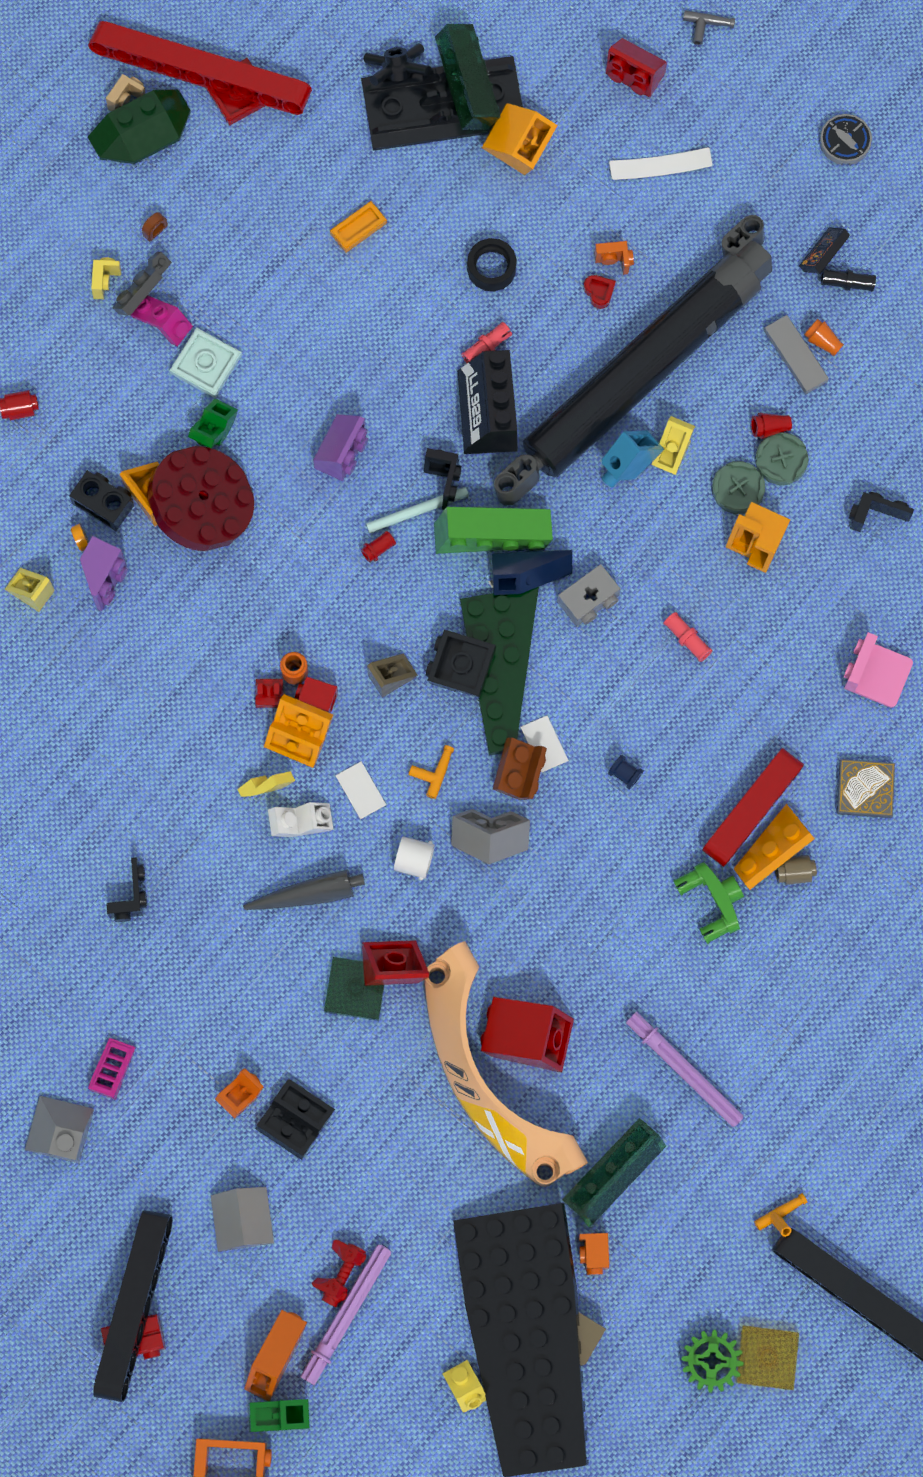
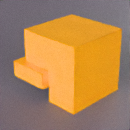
M751 502L745 516L739 514L725 547L748 557L747 565L766 573L785 534L790 519Z

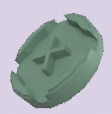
M782 432L765 438L759 444L755 461L757 470L768 482L776 485H789L798 481L805 473L809 457L803 441L795 435Z
M732 461L726 464V466H723L716 472L712 482V495L716 503L723 510L733 514H745L751 502L759 505L765 493V480L763 476L757 471L755 466L744 461Z

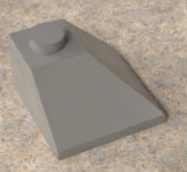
M40 1096L25 1151L80 1164L94 1109Z

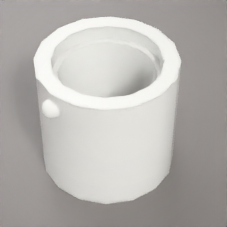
M403 836L398 848L394 871L419 877V880L426 879L435 844L432 841L427 843Z

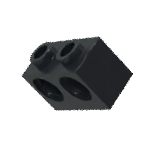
M88 470L69 495L74 506L114 531L118 530L134 507L129 491L121 486L115 488L109 484V480L104 475L98 472L93 474ZM90 488L99 489L98 493L94 496L86 495V491ZM117 501L121 503L120 507L116 510L108 509V505L111 502Z

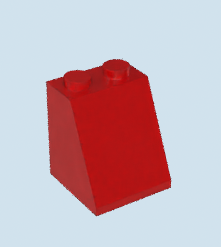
M493 997L492 1004L489 1005L487 1010L488 1021L486 1030L481 1036V1051L494 1058L562 1073L574 1018L554 1006Z

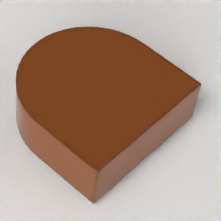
M160 212L150 216L142 227L143 237L149 242L168 226L167 219Z

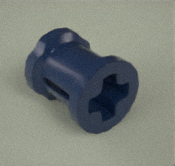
M620 755L610 768L608 775H614L627 784L626 788L630 790L639 780L644 770L635 768L625 760L624 755Z

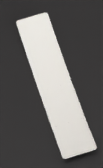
M707 147L658 157L609 161L612 179L619 180L663 176L711 167L712 159L710 148Z

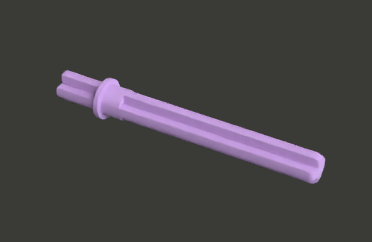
M638 1012L633 1014L626 1024L643 1039L642 1044L646 1043L717 1113L732 1127H735L743 1119V1115L657 1031L658 1027L654 1029Z
M380 1244L376 1246L315 1351H311L313 1355L300 1377L312 1385L316 1384L327 1363L331 1364L330 1358L390 1257L391 1251Z

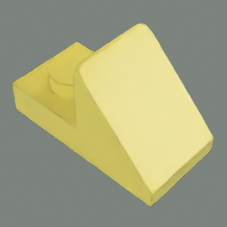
M670 416L659 443L664 450L651 465L676 475L690 445V439L695 426Z

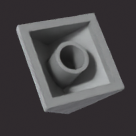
M267 1187L236 1188L211 1195L218 1252L274 1244Z

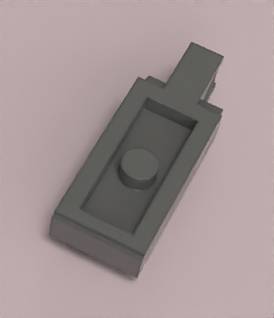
M156 252L148 259L146 269L137 273L133 278L134 283L131 287L118 295L116 298L117 303L112 308L118 314L131 315L163 278L161 275L172 262L162 252Z

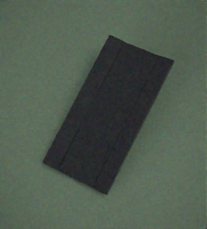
M513 56L431 68L429 76L410 73V77L406 80L390 81L386 78L376 86L370 82V77L361 78L373 151L489 134L506 103L523 107Z

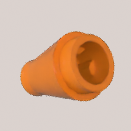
M819 319L804 334L808 338V342L827 351L832 356H835L844 345L825 321L821 322Z

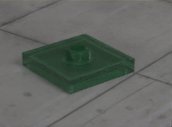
M333 957L324 1013L379 1021L385 985L365 986L363 961Z

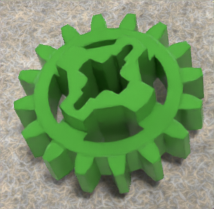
M713 1330L712 1336L709 1337L705 1331H701L702 1339L698 1340L693 1336L691 1339L694 1345L692 1347L685 1345L684 1347L689 1352V1356H683L681 1360L688 1362L689 1366L683 1368V1372H691L692 1375L688 1381L692 1383L697 1380L699 1382L698 1390H701L706 1385L708 1386L709 1393L713 1392L715 1386H718L720 1392H724L723 1384L727 1383L732 1387L734 1385L731 1379L732 1376L738 1378L741 1376L736 1367L744 1365V1362L737 1360V1357L742 1355V1350L734 1351L733 1348L737 1341L733 1340L728 1343L726 1341L727 1333H724L720 1338L717 1337L716 1330ZM709 1343L708 1349L703 1354H695L700 1346ZM719 1344L728 1349L732 1358L722 1355L719 1351ZM710 1354H716V1359L726 1363L716 1364L715 1369H709L708 1363L699 1360L709 1359ZM694 1365L701 1366L706 1371V1379L697 1374ZM723 1368L730 1369L724 1378L716 1381L717 1374Z

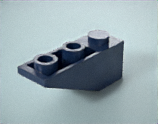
M572 550L492 553L494 595L521 594L572 574Z

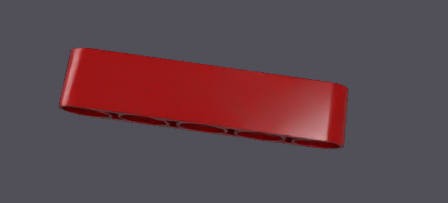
M782 748L709 839L702 851L725 867L794 780L804 764Z

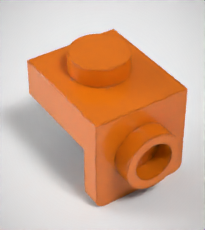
M244 1068L239 1072L237 1078L217 1095L215 1100L235 1119L258 1098L264 1087L256 1075L249 1073Z

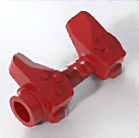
M334 1240L332 1249L344 1261L336 1278H316L312 1282V1286L323 1292L322 1301L337 1307L338 1303L344 1301L347 1297L348 1289L344 1285L352 1268L364 1263L366 1251L353 1244L348 1243L347 1245L339 1240Z

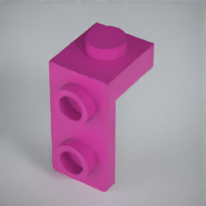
M148 295L131 314L132 318L158 328L166 339L177 347L193 327L178 307Z

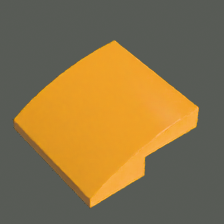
M283 694L279 701L274 721L269 727L264 747L314 768L326 739L333 714Z

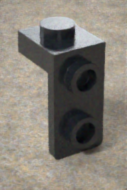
M427 448L424 473L447 477L442 502V510H445L449 505V501H455L457 486H453L454 481L460 480L462 466L457 465L459 454Z
M863 492L859 504H853L848 519L853 520L850 529L861 532L869 509L907 522L910 521L914 509L910 508L905 502H892L884 499L881 494Z
M137 857L131 858L134 900L106 903L107 914L110 919L114 918L115 922H127L131 920V917L143 916L142 908H147L146 891H141V881H145L144 864H139Z

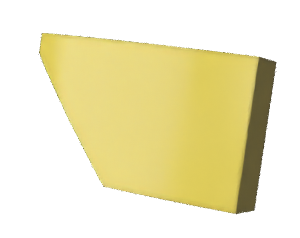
M291 771L272 775L268 779L265 775L251 778L237 790L242 797L255 796L282 789L293 783L295 779Z

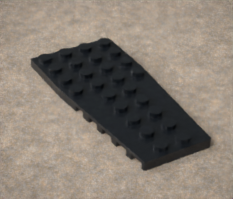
M559 1203L453 1220L465 1307L503 1476L510 1477L587 1466L589 1460H587L586 1455L587 1430H585L584 1425L585 1401H583L582 1396L583 1371H581L580 1366L581 1341H579L578 1326H580L578 1295L565 1204Z

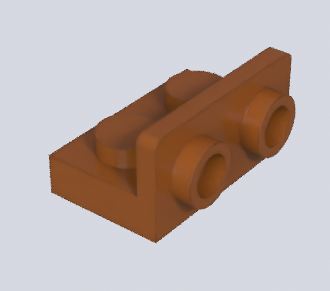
M512 737L506 738L492 790L518 800L533 799L539 788L538 780L541 769L546 762L545 754L547 748L544 746H532Z

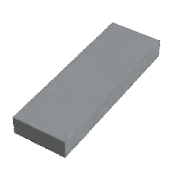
M787 315L764 328V332L805 394L828 382L829 378Z

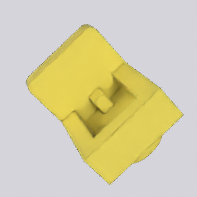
M468 1360L442 1373L462 1412L476 1409L486 1401L483 1387Z

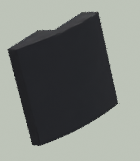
M288 1079L273 1099L271 1106L258 1122L255 1129L302 1160L335 1109Z

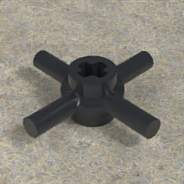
M418 43L408 51L402 47L390 48L384 52V56L365 53L363 58L365 63L382 66L381 70L370 77V82L376 86L386 78L390 81H403L410 77V73L429 76L431 74L430 66L412 62L414 58L424 52L423 45Z

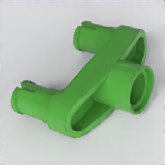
M701 862L694 866V870L673 880L681 896L701 884L703 886L706 885L721 911V918L699 928L702 936L713 931L704 936L707 944L728 932L732 934L740 929L732 903L744 898V895L733 875L720 882L713 871L704 862Z

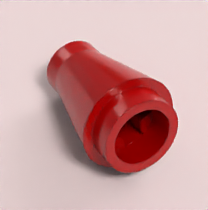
M758 413L757 416H752L751 418L752 434L754 437H760V439L791 431L792 429L790 415Z

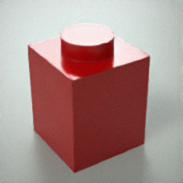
M306 677L304 684L299 683L295 699L331 713L338 695L337 686Z

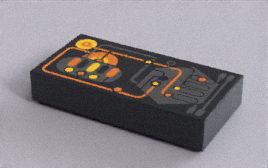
M829 227L799 265L803 272L821 274L849 238L850 234L844 228Z

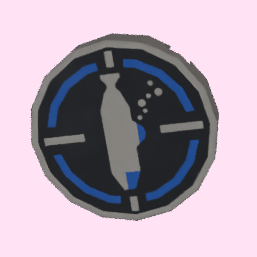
M849 114L836 115L829 119L822 128L820 136L821 150L829 160L836 164H856L864 159L870 150L872 142L870 128L865 121L857 116Z

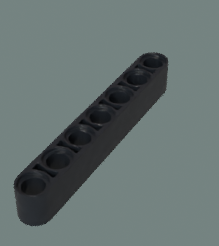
M143 1210L141 1213L94 1383L93 1395L96 1398L124 1402L126 1399L173 1223L172 1215Z
M791 1228L790 1235L786 1237L780 1236L771 1249L777 1256L923 1361V1322L793 1228Z

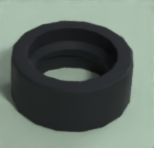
M488 238L479 241L468 254L467 272L470 280L476 287L484 291L494 292L504 289L511 284L516 274L517 258L515 252L508 243L500 239ZM488 252L499 253L506 258L507 269L499 277H485L477 270L478 258Z

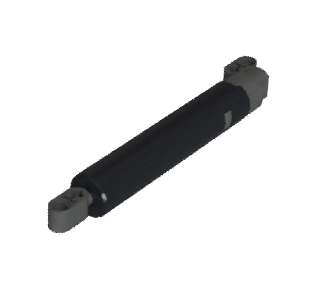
M746 216L722 238L723 258L523 440V447L527 455L517 457L494 480L495 491L500 503L509 506L518 502L539 482V470L554 478L561 475L761 291L760 282L772 272V257L762 247L765 233L763 220L759 216ZM505 487H513L509 491H502Z

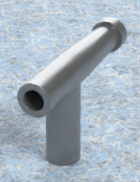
M687 10L684 12L683 21L696 23L693 36V44L695 45L703 44L706 24L728 26L734 29L735 18L730 19Z

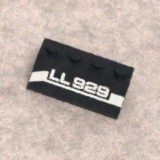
M510 350L483 351L457 371L464 454L517 451V421Z

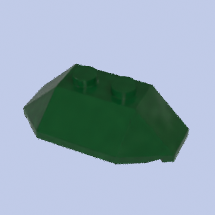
M178 89L152 90L108 113L89 134L88 140L100 160L136 164L180 141L191 110Z

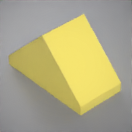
M23 568L17 571L5 588L10 594L40 612L55 591L47 577Z

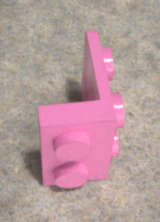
M868 632L864 640L859 638L853 653L858 656L854 664L849 662L843 677L848 680L844 689L893 708L899 700L913 661L909 657L875 644L878 636Z

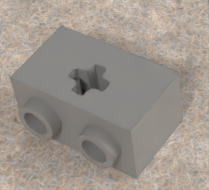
M600 564L558 595L557 603L574 625L578 627L582 623L587 625L598 616L596 613L605 607L607 610L619 601L618 597L621 589ZM588 594L590 597L595 595V601L591 598L586 600V595Z

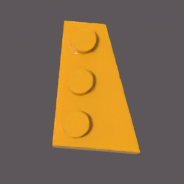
M786 803L734 867V870L748 889L751 890L815 838Z

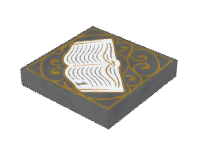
M841 759L839 763L837 814L892 818L895 763Z

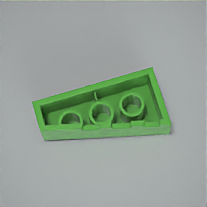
M446 507L434 522L435 553L512 551L517 549H529L530 551L544 550L553 540L551 509Z

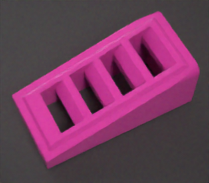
M109 1038L88 1089L116 1100L136 1047ZM112 1048L126 1052L125 1058L111 1053ZM108 1058L121 1062V1067L107 1063ZM104 1068L118 1073L116 1078L104 1074ZM100 1079L112 1082V1087L99 1084Z

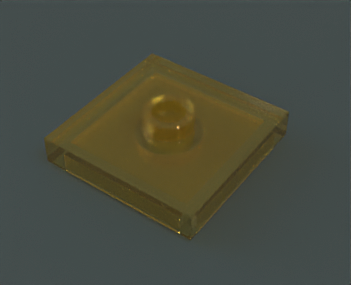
M743 1325L739 1349L742 1350V1355L739 1356L738 1361L744 1362V1365L737 1369L741 1376L736 1378V1383L793 1391L799 1333Z

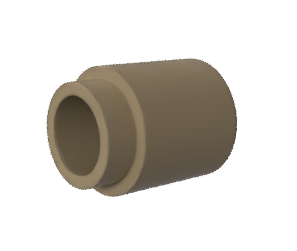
M809 855L791 857L775 870L777 882L784 883L785 885L812 882V876H817L815 860H810Z

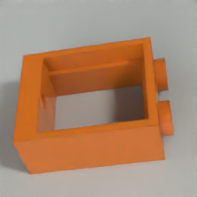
M196 1439L193 1477H207L209 1447L258 1450L256 1477H265V1467H271L272 1449H267V1443Z

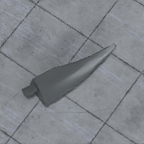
M347 869L282 888L243 905L244 910H257L333 902L354 897L352 887L365 885L363 874L350 877Z

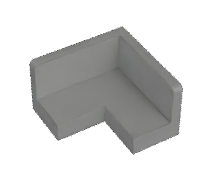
M470 809L453 816L451 845L487 864H492L528 850L530 820L512 811L490 818L474 809Z

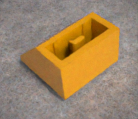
M506 103L481 148L523 175H526L534 169L558 125L536 111Z

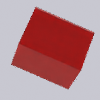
M416 940L362 943L365 986L418 984L429 978L428 968Z

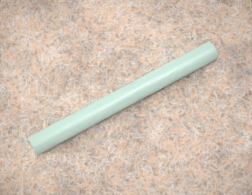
M466 487L457 489L454 502L469 497ZM443 495L366 523L369 533L442 507Z

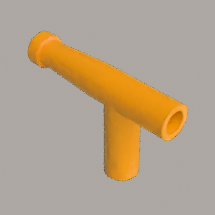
M444 745V751L435 772L414 765L410 768L409 776L430 783L426 796L431 799H436L451 754L454 752V748Z
M801 1193L798 1197L754 1221V1224L759 1231L773 1224L780 1234L786 1237L790 1235L791 1228L784 1221L783 1217L800 1205L808 1203L807 1199Z

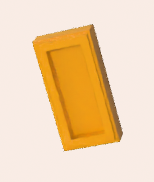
M370 201L332 228L330 235L347 253L386 225L387 219Z

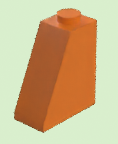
M281 1310L251 1366L244 1390L268 1402L272 1399L307 1324L299 1315Z

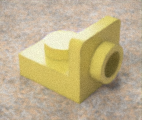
M109 257L93 260L91 286L93 299L104 300L105 290L109 291L110 275H121L120 261Z

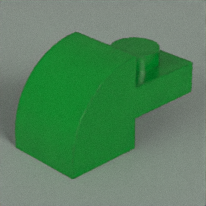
M215 398L204 409L201 419L191 427L188 437L195 440L199 445L207 446L211 449L215 444L220 446L235 421L238 409Z
M308 1399L248 1403L249 1432L310 1428Z

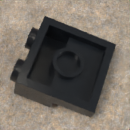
M444 629L443 635H439L435 642L434 651H437L434 662L430 661L426 669L427 681L431 685L480 698L497 648L496 645Z

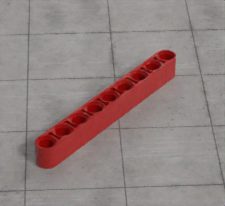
M99 21L88 43L89 49L100 56L205 88H212L215 91L295 115L303 113L312 92L309 84L301 80L106 21Z

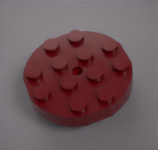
M194 446L173 451L161 461L149 481L148 503L158 527L170 539L186 548L197 551H209L228 546L245 531L252 519L254 495L246 475L234 460L218 450L204 446Z

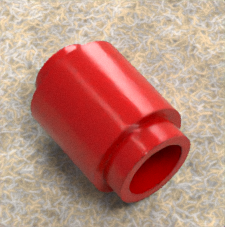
M30 390L5 394L4 398H0V411L3 419L9 418L11 421L35 416L34 410H39L36 394L31 395Z

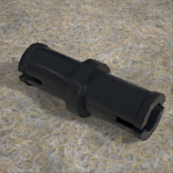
M824 269L821 275V285L844 287V290L850 291L852 288L873 292L876 283V275L853 273V270L849 269L846 272Z

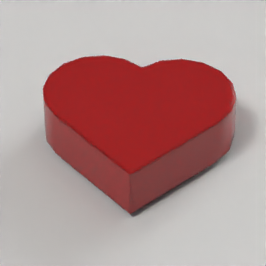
M591 275L585 279L584 292L591 297V304L595 308L603 309L609 305L616 281L597 275Z

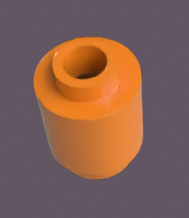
M290 652L283 656L280 662L283 679L292 685L304 682L308 676L306 658L298 652ZM293 668H298L296 671H290Z

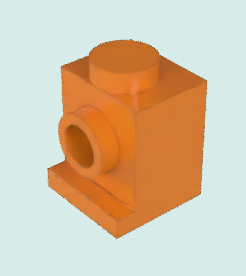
M608 1233L579 1234V1242H584V1246H579L580 1264L585 1263L586 1275H603V1270L609 1269Z

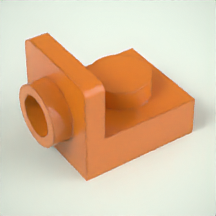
M627 241L595 244V263L612 265L617 263V261H621L623 275L629 273V267L634 265L633 251L628 250Z

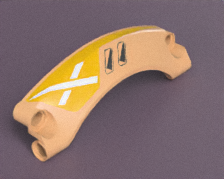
M466 941L452 946L444 954L436 958V962L427 967L429 976L434 971H440L445 976L444 980L438 984L431 982L429 978L424 980L430 1029L445 1076L461 1107L487 1141L508 1162L534 1183L542 1187L550 1186L554 1181L563 1177L564 1174L568 1175L585 1166L588 1161L574 1136L549 1131L522 1119L497 1099L480 1076L472 1058L466 1032L467 1002L472 983L479 970V965ZM540 1166H548L552 1170L553 1175L548 1180H542L537 1175V1169Z

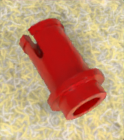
M385 531L371 543L363 544L364 548L361 549V553L368 562L373 560L376 562L378 556L392 546H395L396 542L392 535Z

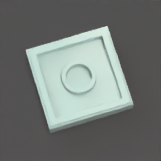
M196 328L169 371L171 375L216 398L242 357V352Z

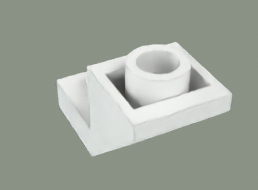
M309 802L296 808L273 807L268 809L272 836L296 837L334 830L329 803Z

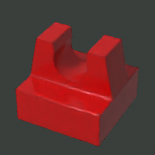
M256 679V708H278L279 701L283 696V679Z

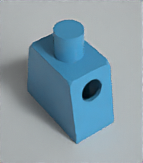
M648 430L623 431L602 459V464L607 469L601 477L603 482L613 488L620 480H634L662 453L664 448Z

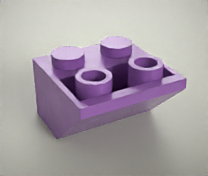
M337 414L313 459L314 468L341 481L344 480L347 474L351 475L357 463L354 459L358 451L362 453L368 442L366 437L368 429L365 426V418Z
M92 536L80 561L96 608L103 611L105 605L109 606L115 596L114 588L118 582L121 583L124 580L128 568H126L127 565L121 549Z

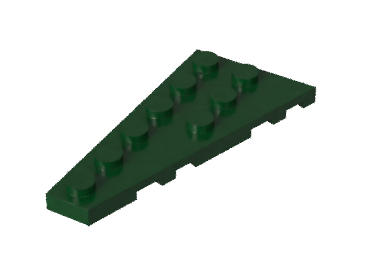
M539 587L521 594L494 595V593L460 599L466 636L494 644L497 647L481 696L478 698L489 756L503 753L506 738H518Z

